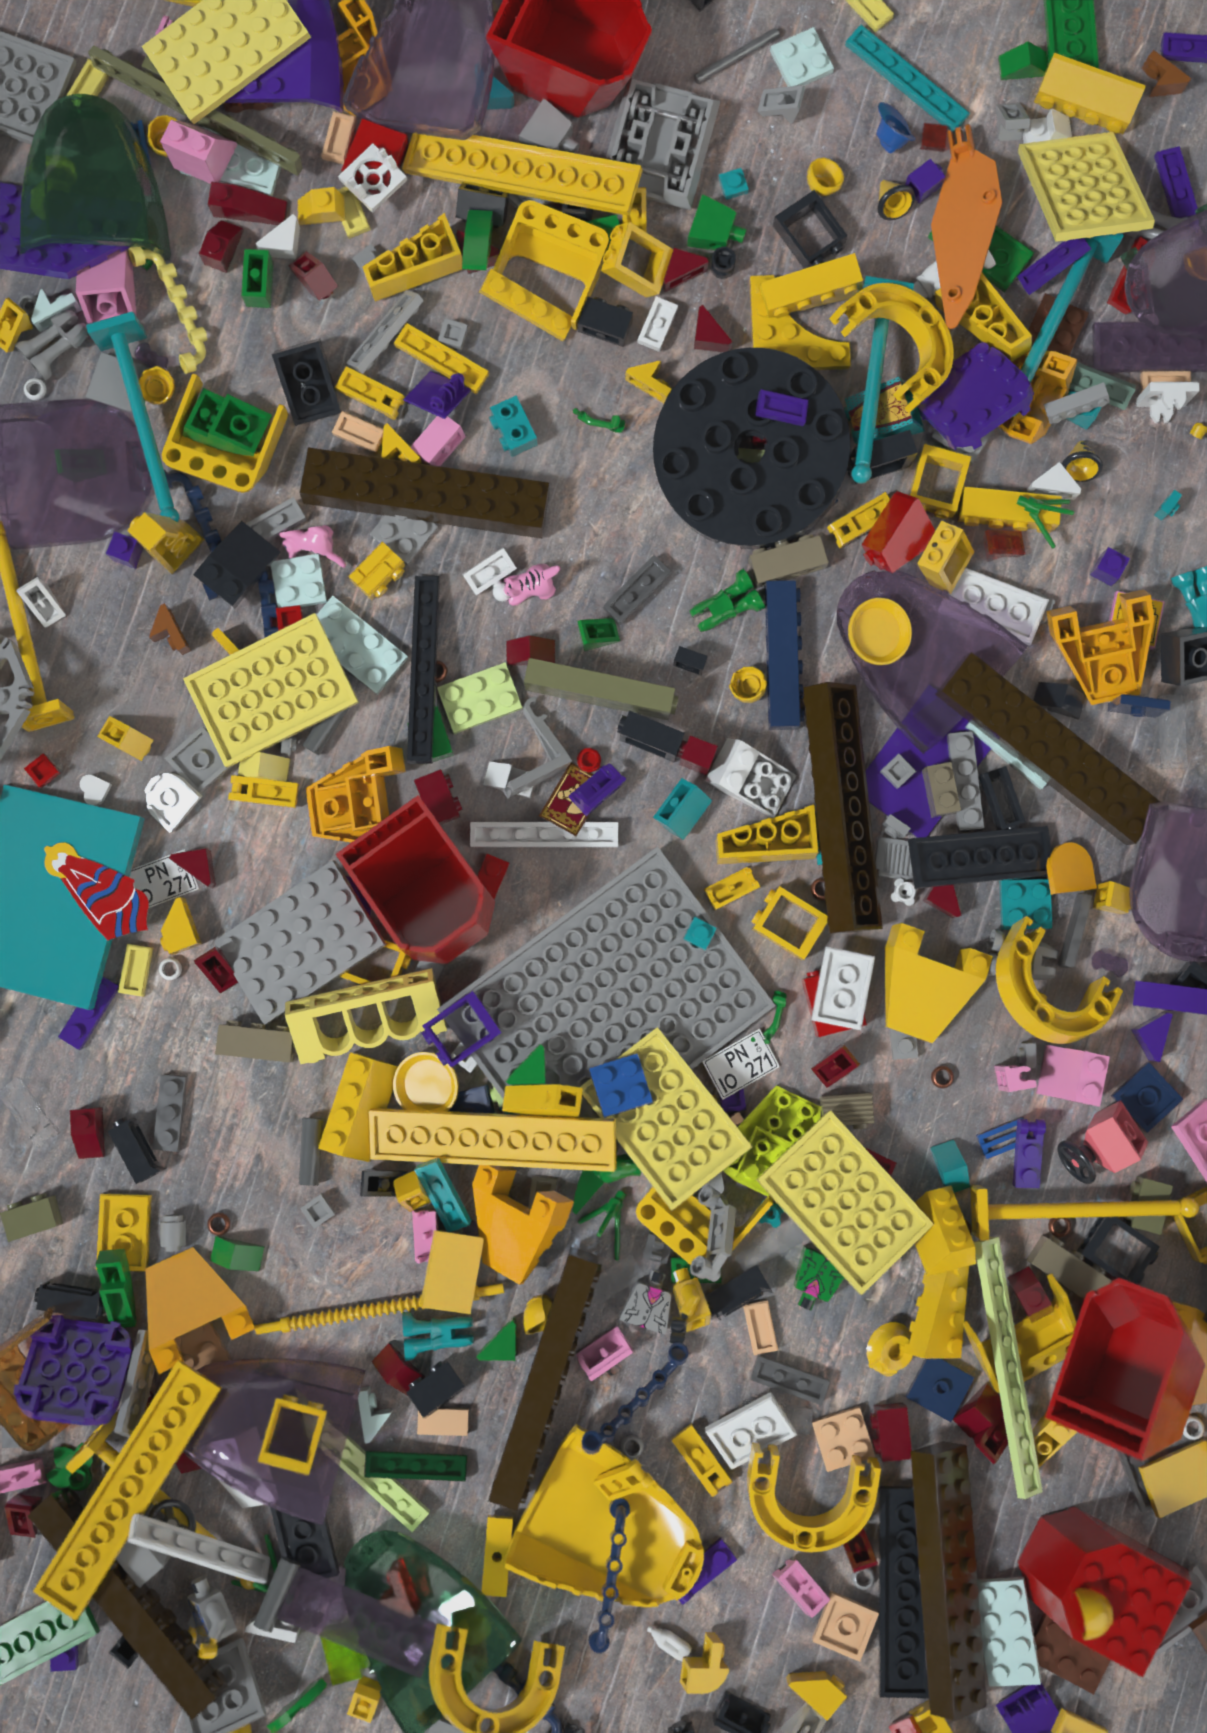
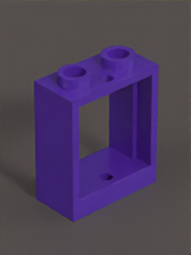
M473 991L422 1025L425 1030L421 1032L429 1045L434 1042L439 1051L435 1054L442 1065L449 1064L450 1067H453L502 1033ZM468 1002L489 1034L452 1058L431 1027Z

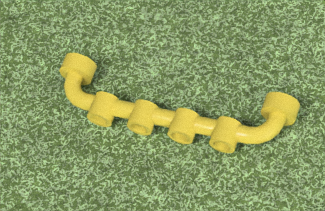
M139 245L130 247L128 254L134 267L145 265V259H150L156 264L159 278L161 281H164L171 302H174L177 308L179 320L182 324L184 323L187 329L189 341L196 348L194 356L190 352L179 355L180 366L185 374L195 372L196 366L202 363L206 356L203 342L207 341V334L203 327L196 328L193 322L197 320L195 308L192 305L186 307L183 299L187 298L185 287L183 284L176 286L173 278L177 277L174 264H166L162 256L154 250L142 249Z

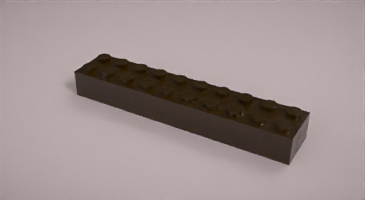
M308 447L299 493L303 504L383 516L395 517V515L412 520H423L437 524L542 539L550 488L549 482Z
M972 652L960 660L935 693L938 698L1000 745L1014 758L1021 761L1033 773L1035 772L1042 777L1043 781L1125 845L1136 844L1165 806L1155 796Z
M824 682L803 687L829 933H851L883 929L857 687L853 684Z
M574 1247L570 1248L494 1478L488 1502L518 1511L520 1503L524 1505L526 1503L531 1484L528 1479L533 1480L539 1459L535 1456L536 1454H542L547 1433H544V1429L549 1431L555 1411V1409H552V1405H558L563 1385L559 1383L560 1380L566 1381L571 1362L567 1359L568 1356H574L578 1344V1336H575L576 1331L582 1332L586 1319V1312H583L584 1307L589 1308L594 1295V1288H591L593 1282L598 1283L602 1271V1264L599 1263L598 1255Z
M941 1441L910 1452L930 1714L951 1721H957L987 1707V1693L967 1445Z
M68 1488L50 1494L27 1516L56 1553L84 1511V1508L79 1503V1496ZM115 1560L94 1593L93 1599L193 1721L228 1687L225 1683L226 1678L220 1670H215L209 1663L210 1659L199 1657V1649L192 1642V1635L177 1624V1618L170 1609L164 1608L160 1603L161 1598L158 1593L152 1588L149 1589L145 1583L139 1588L120 1563Z

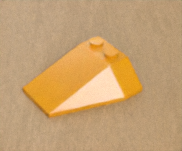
M1030 351L1012 363L1021 370ZM1046 351L1031 381L1034 392L1033 399L1029 405L1031 410L1025 416L1019 412L998 427L1010 437L1029 444H1033L1042 438L1051 425L1044 404L1068 395L1077 359L1055 351Z

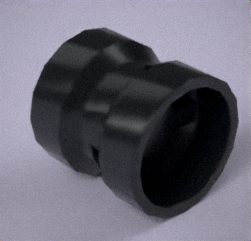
M726 246L719 247L713 252L711 272L719 279H726L734 272L736 255L731 248Z

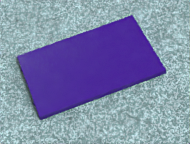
M930 685L927 686L866 769L869 803L885 815L889 816L891 814L911 828L909 832L917 838L927 837L941 818H931L922 770L927 766L950 762L947 734L970 732L966 728L969 721L935 695L937 690ZM973 734L978 767L991 748ZM900 754L916 772L896 789L880 771Z

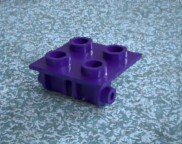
M429 371L404 398V401L446 419L468 395L471 389L464 386L465 378L461 373L453 374L448 379Z
M1042 1683L1039 1685H1026L996 1704L997 1709L1012 1733H1052V1727L1059 1715V1711Z

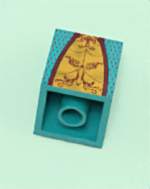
M900 377L881 384L874 441L908 430L911 431L912 435L925 431L918 408H914L910 413L905 410V407L914 399L911 391L907 390L902 395L904 398L900 401L893 395L906 382ZM865 391L845 398L847 407H844V412L848 421L852 422L854 429L851 430V435L856 444L859 440Z

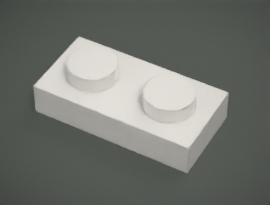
M656 297L639 335L638 343L660 352L678 310V305Z

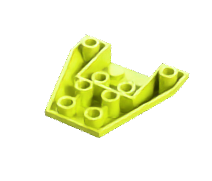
M776 1085L737 1127L751 1144L752 1148L724 1169L723 1172L732 1180L767 1197L770 1196L756 1179L821 1118V1106Z

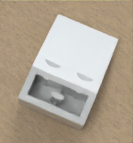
M727 738L705 782L774 818L797 775L745 742Z

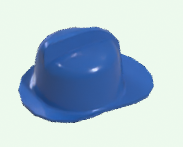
M880 102L877 107L882 118L876 135L880 139L883 148L891 154L895 150L902 149L909 140L915 141V137L911 133L904 117L893 106Z

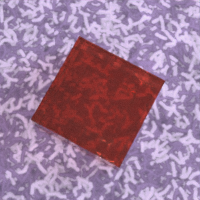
M924 123L920 149L944 152L948 126Z

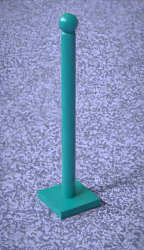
M1122 233L1084 238L1091 250L1073 263L1021 368V371L1028 377L1030 383L1092 257L1107 264L1124 236Z
M866 276L862 287L863 289L877 283H893L913 290L914 283ZM875 318L856 466L852 469V478L859 484L868 482L872 475L870 463L889 328V319Z
M134 312L87 324L88 334L101 352L112 348L115 350L159 509L161 510L160 515L170 517L174 521L179 522V513L174 508L128 345L129 343L146 339V331Z

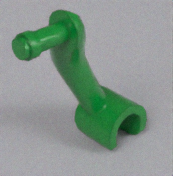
M577 408L573 409V413L577 415L578 419L590 426L607 428L615 433H622L624 430L625 420H620L621 418L618 415H613L611 422L594 419L585 411H579Z
M774 991L772 1001L777 1008L772 1024L763 1034L765 1044L770 1043V1039L779 1029L787 999V994L784 992Z

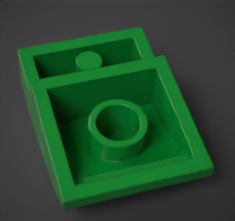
M203 388L184 426L183 436L222 451L254 456L272 414L229 394L224 398Z

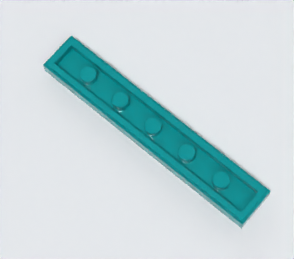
M862 24L846 40L845 46L946 129L952 130L953 134L955 133V128L960 127L969 117L970 112Z

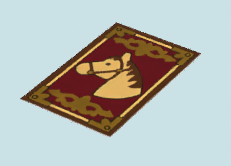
M570 763L539 816L577 837L588 816L586 817L568 796L593 776V774L584 772L577 765Z

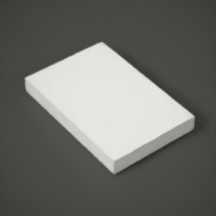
M825 947L811 1017L812 1021L861 1030L875 956Z
M771 1392L705 1427L707 1435L731 1470L749 1461L752 1442L759 1443L761 1452L768 1451V1444L778 1446L797 1435L796 1429Z

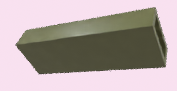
M532 658L528 660L524 679L526 691L626 712L630 710L640 715L669 720L670 714L675 715L679 697L674 695L675 688Z

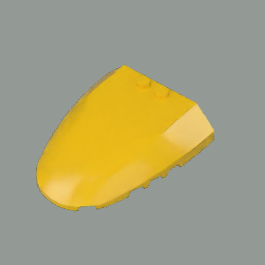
M576 1424L562 1439L517 1524L503 1565L504 1568L554 1589L561 1588L577 1596L582 1594L603 1601L601 1589L606 1583L607 1578L606 1560L610 1557L612 1545L610 1534L614 1530L615 1518L609 1512L611 1501L605 1497L593 1482L598 1475L627 1465L632 1460L608 1443H604L596 1454L590 1455L582 1450L581 1441L587 1430ZM653 1479L647 1488L621 1497L630 1505V1513L626 1517L624 1529L627 1541L621 1548L620 1555L623 1568L617 1574L616 1587L618 1589V1597L614 1600L622 1605L659 1607V1604L675 1599L677 1601L694 1586L703 1566L704 1548L698 1529L680 1505ZM617 1534L614 1537V1542L622 1540L621 1534ZM612 1561L610 1568H617L618 1561ZM613 1588L606 1590L607 1596H611L614 1593Z

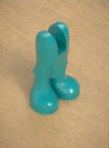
M1207 566L1193 572L1189 571L1171 578L1173 586L1181 591L1186 601L1185 605L1190 611L1194 628L1207 627ZM1194 581L1198 587L1201 596L1197 597L1193 585Z
M410 1312L402 1313L403 1337L430 1333V1338H404L405 1361L413 1360L418 1353L428 1350H434L435 1352L443 1348H459L474 1344V1335H455V1329L473 1326L472 1317L432 1318V1320L422 1321L416 1320Z

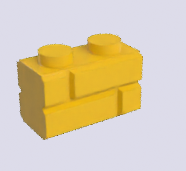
M381 542L348 577L370 600H373L375 597L380 598L388 589L386 585L392 579L396 581L403 575L405 564L384 542Z

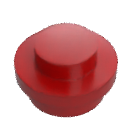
M585 748L580 751L577 756L578 767L587 773L596 771L601 765L599 752L593 748Z

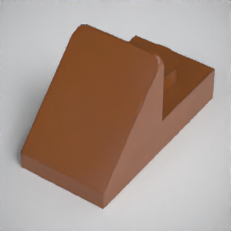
M1155 50L1150 53L1141 68L1148 77L1158 81L1149 97L1182 94L1192 79Z
M164 603L159 607L149 638L153 642H157L167 637L172 650H177L184 655L190 652L191 649L171 609Z

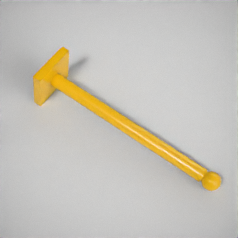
M0 520V574L19 652L34 689H28L34 692V695L30 696L32 708L27 709L31 712L22 725L23 729L31 732L73 720L75 717L73 710L59 699L47 702L23 601L16 591L19 588L6 536L8 529L6 524Z
M980 1184L971 1185L972 1234L980 1241L989 1240V1220L1172 1216L1180 1214L1191 1218L1196 1216L1199 1211L1198 1202L1191 1197H1185L1180 1201L988 1204L987 1188Z
M117 1411L109 1423L101 1424L93 1431L68 1462L66 1469L72 1474L94 1453L107 1465L112 1466L119 1452L105 1440L116 1426ZM159 1489L151 1503L155 1506L158 1502L171 1498ZM173 1507L174 1517L178 1519L179 1523L188 1526L185 1514ZM196 1521L195 1533L217 1539ZM240 1578L243 1588L248 1590L256 1588L253 1586L254 1582Z

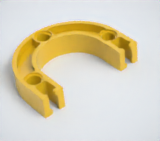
M877 283L867 286L843 303L829 318L836 325L840 322L838 319L843 314L848 316L849 323L840 332L844 337L848 336L867 320L873 318L892 320L909 332L919 351V368L917 373L893 394L900 401L904 398L902 395L907 390L911 391L914 399L905 407L908 413L928 398L946 380L951 371L954 350L949 329L936 308L912 289L893 283Z
M1025 916L1012 925L996 960V982L1005 1007L1021 1027L1033 1036L1047 1042L1056 1044L1073 1043L1098 1031L1110 1019L1123 990L1116 987L1107 993H1102L1104 986H1109L1110 980L1103 976L1089 984L1075 1012L1062 1011L1049 1004L1038 992L1031 973L1033 955L1046 930L1039 927L1033 932H1027L1024 935L1026 926H1031L1033 923L1029 917Z
M752 1442L747 1472L749 1500L758 1524L773 1540L793 1550L821 1552L845 1544L863 1529L872 1515L877 1497L881 1467L877 1458L868 1457L867 1463H870L871 1466L869 1475L865 1477L859 1476L860 1470H865V1464H862L859 1455H852L847 1488L840 1502L824 1514L802 1516L787 1510L775 1496V1484L780 1458L777 1445L768 1444L767 1450L771 1453L768 1464L758 1463V1458H763L764 1452H761L759 1443ZM764 1476L767 1478L763 1482L755 1481L758 1477ZM861 1489L867 1490L864 1494H856ZM803 1531L809 1532L806 1536H799Z
M437 1623L429 1665L430 1686L439 1710L453 1726L464 1733H526L540 1722L551 1707L558 1690L565 1646L534 1640L528 1676L521 1693L510 1704L502 1708L485 1710L478 1708L470 1701L462 1686L461 1664L468 1630ZM452 1629L456 1634L452 1648L448 1649L445 1647L447 1631L451 1632ZM545 1648H552L549 1664L544 1665ZM445 1654H449L451 1662L448 1667L443 1668L441 1666V1659ZM543 1671H547L548 1679L541 1685L539 1681L540 1674ZM489 1718L490 1726L487 1731L482 1732L480 1729L481 1722Z

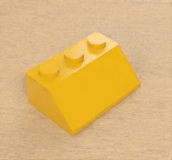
M951 1185L925 1192L914 1203L934 1224L915 1243L926 1276L976 1264L975 1245Z

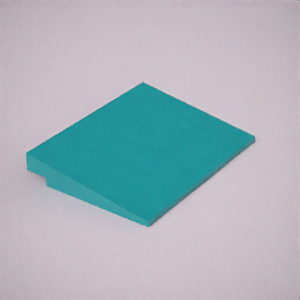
M4 784L0 797L1 988L93 1010L113 939L107 940L93 925L61 878L48 873L45 868L46 852L44 848L46 846L53 847L57 843H68L75 849L78 856L102 864L130 877L145 821L144 818Z

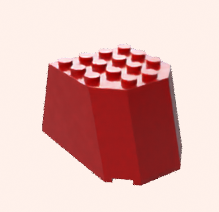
M503 0L486 35V40L512 90L539 102L545 99L556 109L579 118L611 105L633 75L652 34V28L650 23L648 24L640 0Z
M419 795L335 854L398 948L413 960L448 964L488 935L495 900Z
M1121 1278L1113 1280L1112 1283L1098 1290L1088 1292L1045 1418L1141 1461L1181 1440L1206 1364L1190 1330L1170 1297Z
M1076 1506L1069 1507L1068 1510L1055 1514L1040 1516L1017 1561L1022 1577L1025 1578L1027 1596L1071 1638L1142 1678L1192 1583L1189 1572L1185 1567ZM1077 1589H1089L1100 1593L1106 1597L1111 1605L1113 1613L1112 1625L1109 1626L1103 1635L1088 1640L1083 1638L1086 1626L1082 1607L1075 1593Z

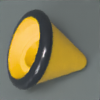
M888 180L881 181L879 203L877 206L878 215L882 219L889 221L903 217L909 212L915 202L914 190L908 185H901Z
M1079 441L1062 462V466L1075 482L1093 480L1103 470L1101 458L1084 441Z

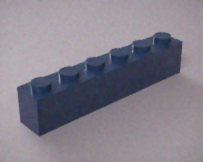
M796 580L766 581L764 587L768 730H798L800 723H804V708H800L799 699H803V684H799V675L803 673V662L798 660V651L802 650V636L797 635V626H801V612H797V602L801 600L800 588H796Z

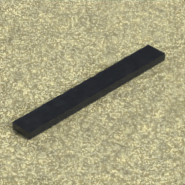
M415 576L407 744L408 764H433L440 594L439 576Z

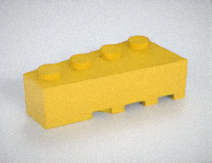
M445 213L437 217L438 220L430 226L427 224L419 229L420 232L410 239L405 238L399 242L400 245L392 251L387 250L362 266L375 302L462 270V255Z
M853 253L761 282V293L768 317L775 316V318H781L791 312L803 311L850 299L862 290L863 278L856 255Z
M981 273L974 299L959 324L982 342L987 343L989 347L999 350L1013 362L1031 350L1032 335L985 275ZM940 288L935 292L936 307L944 312Z
M144 512L141 516H136L131 521L130 528L127 530L171 574L205 540L184 520L179 519V522H176L170 517Z
M814 805L807 806L801 810L787 812L784 815L771 819H764L755 824L718 833L715 840L717 864L815 859L818 854Z
M969 1266L926 1276L924 1273L922 1283L925 1285L920 1297L918 1296L916 1306L919 1308L915 1322L911 1321L909 1331L912 1334L909 1344L905 1343L903 1353L923 1359L961 1358L964 1332L962 1323L965 1320Z

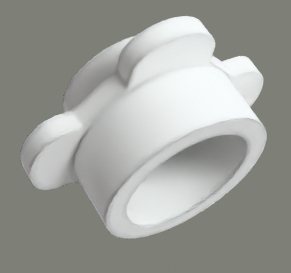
M901 878L895 880V890L891 894V900L893 902H904L907 906L913 905L915 902L914 896L918 890L914 889V882H904ZM903 890L907 891L905 895L902 893Z

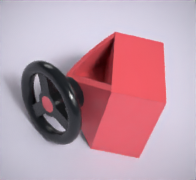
M1120 1100L1095 1113L1086 1130L1083 1145L1079 1147L1070 1141H1061L1058 1144L1057 1151L1062 1164L1074 1178L1082 1183L1091 1184L1096 1179L1093 1162L1116 1173L1140 1161L1148 1141ZM1084 1168L1087 1169V1171H1088V1176H1085V1175H1084V1172H1083V1169H1084Z

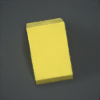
M257 752L253 756L240 761L238 776L287 782L290 759Z

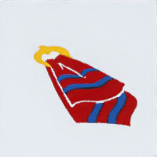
M57 843L53 847L46 846L44 848L46 852L45 868L48 873L61 878L79 907L107 940L133 932L148 930L147 913L149 900L145 893L134 888V879L102 864L78 856L75 849L68 843Z

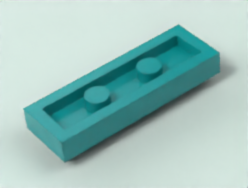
M439 1157L417 1165L415 1172L446 1231L451 1232L469 1226L472 1220Z

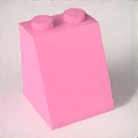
M170 120L160 141L175 169L210 184L211 182H220L237 147V142L195 124Z
M128 249L123 252L117 250L108 255L106 261L92 268L88 265L77 271L76 294L88 324L128 312H134L137 317L133 265L129 258Z
M1046 1045L1036 1094L1100 1107L1110 1057L1081 1050Z

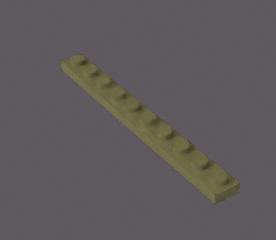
M93 45L89 50L88 54L94 68L188 117L165 82L156 79L148 71H141L135 68L127 60H120L107 49H100ZM214 109L197 122L297 176L303 169L300 155L296 150L278 144L272 137H265L259 134L249 125H242L231 115H224Z

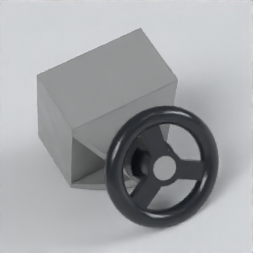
M177 1499L162 1500L151 1509L149 1514H144V1516L192 1532L196 1531V1520L192 1510L184 1502ZM173 1507L185 1514L188 1526L179 1523L178 1519L174 1517ZM162 1509H164V1518L156 1516ZM127 1540L116 1560L140 1588L162 1569L172 1556L130 1543Z

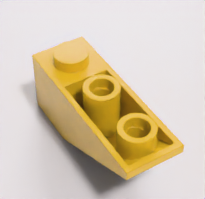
M558 1084L506 1086L502 1111L536 1116L579 1117L583 1088Z
M1046 1412L1032 1429L1039 1468L1077 1433L1045 1418Z

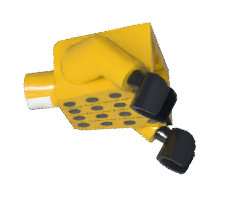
M687 1268L679 1269L673 1273L677 1283L673 1286V1294L681 1318L672 1317L669 1342L672 1344L677 1342L683 1343L686 1332L710 1325L711 1313L698 1278L691 1279Z

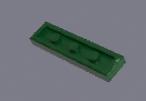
M366 1451L364 1478L466 1482L467 1455Z

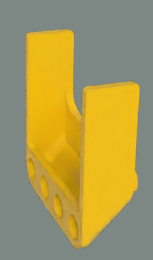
M524 201L516 212L493 270L502 275L508 261L513 257L519 256L583 282L585 288L571 319L572 329L577 330L578 321L587 297L591 298L601 273L603 256L607 251L609 243L608 234L602 228L538 202Z
M192 373L162 450V460L166 466L237 492H249L268 470L288 418V412L284 405L279 404L261 452H255L254 456L222 451L183 436V430L203 386L199 376Z
M651 1186L636 1207L638 1220L690 1265L697 1256L706 1258L711 1210L702 1205L694 1195H691L671 1211L654 1187ZM768 1196L743 1225L734 1227L732 1251L772 1206L773 1198L771 1196Z
M1052 1273L1047 1275L1054 1295L1051 1302L1054 1312L1033 1323L1026 1316L1021 1322L1014 1325L1024 1382L1065 1359L1076 1326V1320L1068 1296ZM965 1321L962 1324L973 1351L997 1393H1000L991 1339L980 1342L969 1323Z

